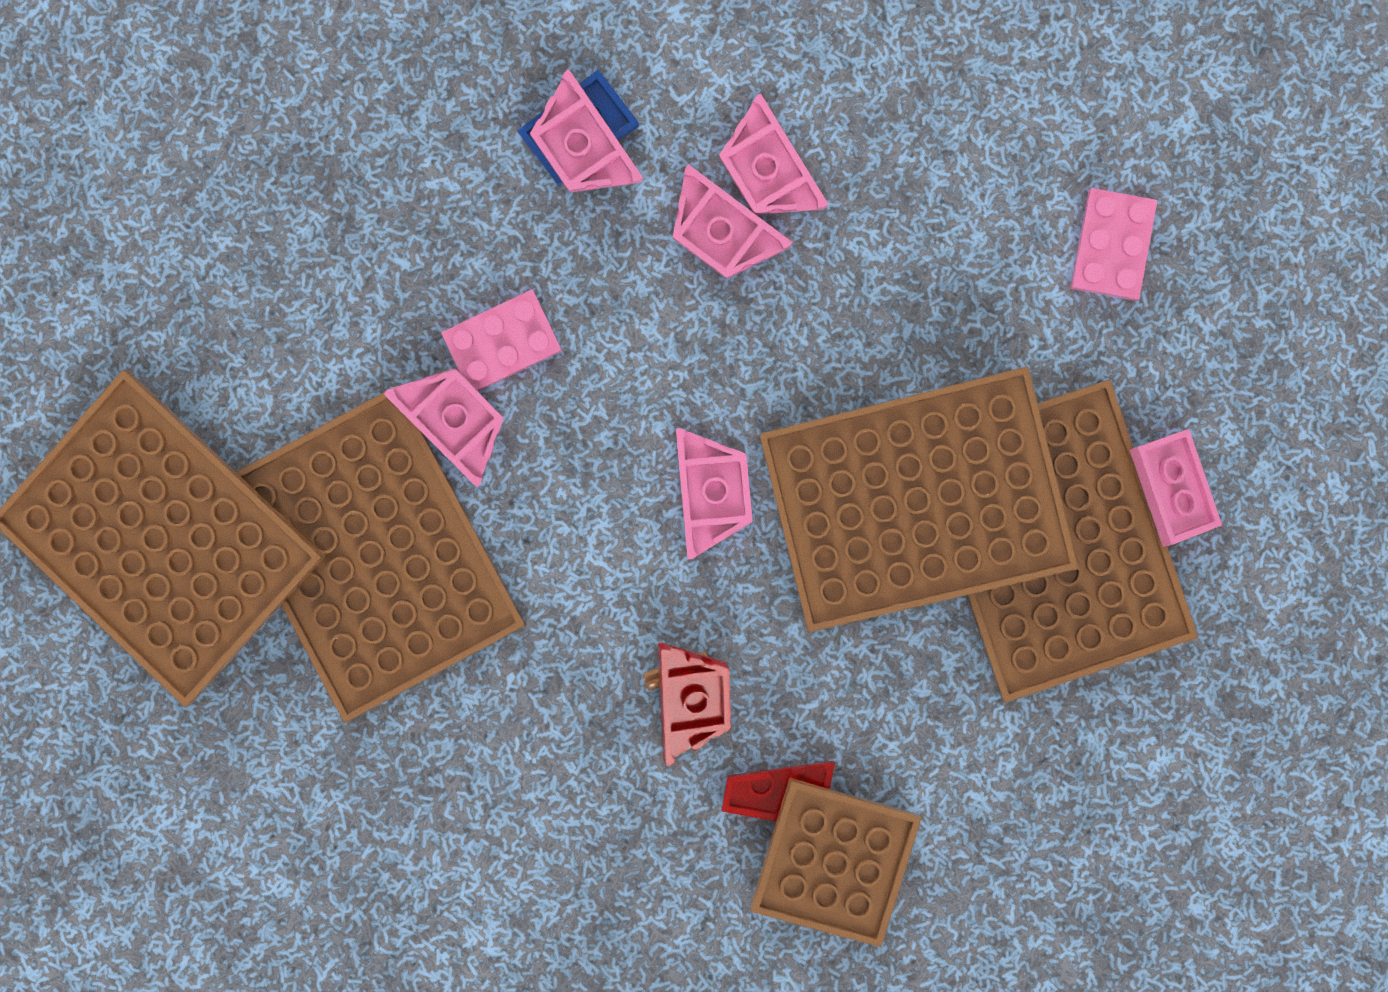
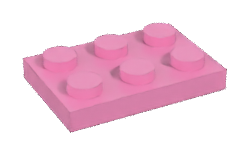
M1096 188L1089 189L1071 289L1134 301L1139 300L1158 200Z
M533 289L441 332L460 374L477 391L562 352Z
M1189 429L1129 449L1163 547L1176 544L1222 526Z

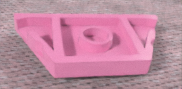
M569 69L565 71L561 77L562 81L554 95L548 100L544 113L537 120L530 135L569 193L642 182V175Z
M761 94L757 95L750 109L736 127L731 139L719 154L720 161L748 207L756 215L824 210L829 204Z
M689 164L686 166L673 240L725 279H729L791 247L792 241Z
M456 368L389 388L383 393L476 487L481 484L482 475L488 458L490 459L494 441L504 418Z
M678 428L676 429L687 558L693 559L753 522L747 455Z

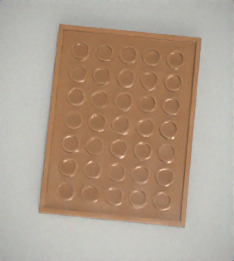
M1028 366L759 434L808 633L1079 569Z
M122 370L0 508V531L184 707L190 706L325 558L313 544L129 370Z
M1110 379L1038 403L1079 569L966 595L1002 702L1004 703L1199 638L1168 547L1162 546L1129 450L1133 448Z
M383 393L237 471L254 490L325 556L281 606L344 723L526 625L426 437Z

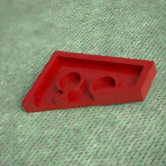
M827 761L727 775L721 811L776 821L789 778L830 789L835 762Z

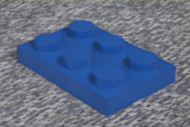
M599 70L579 83L618 142L639 127V122ZM542 111L518 129L517 132L560 187L563 182L530 135L537 120L544 113Z

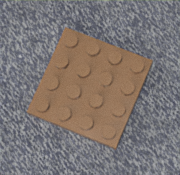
M789 778L749 907L751 912L881 947L922 817L913 812Z

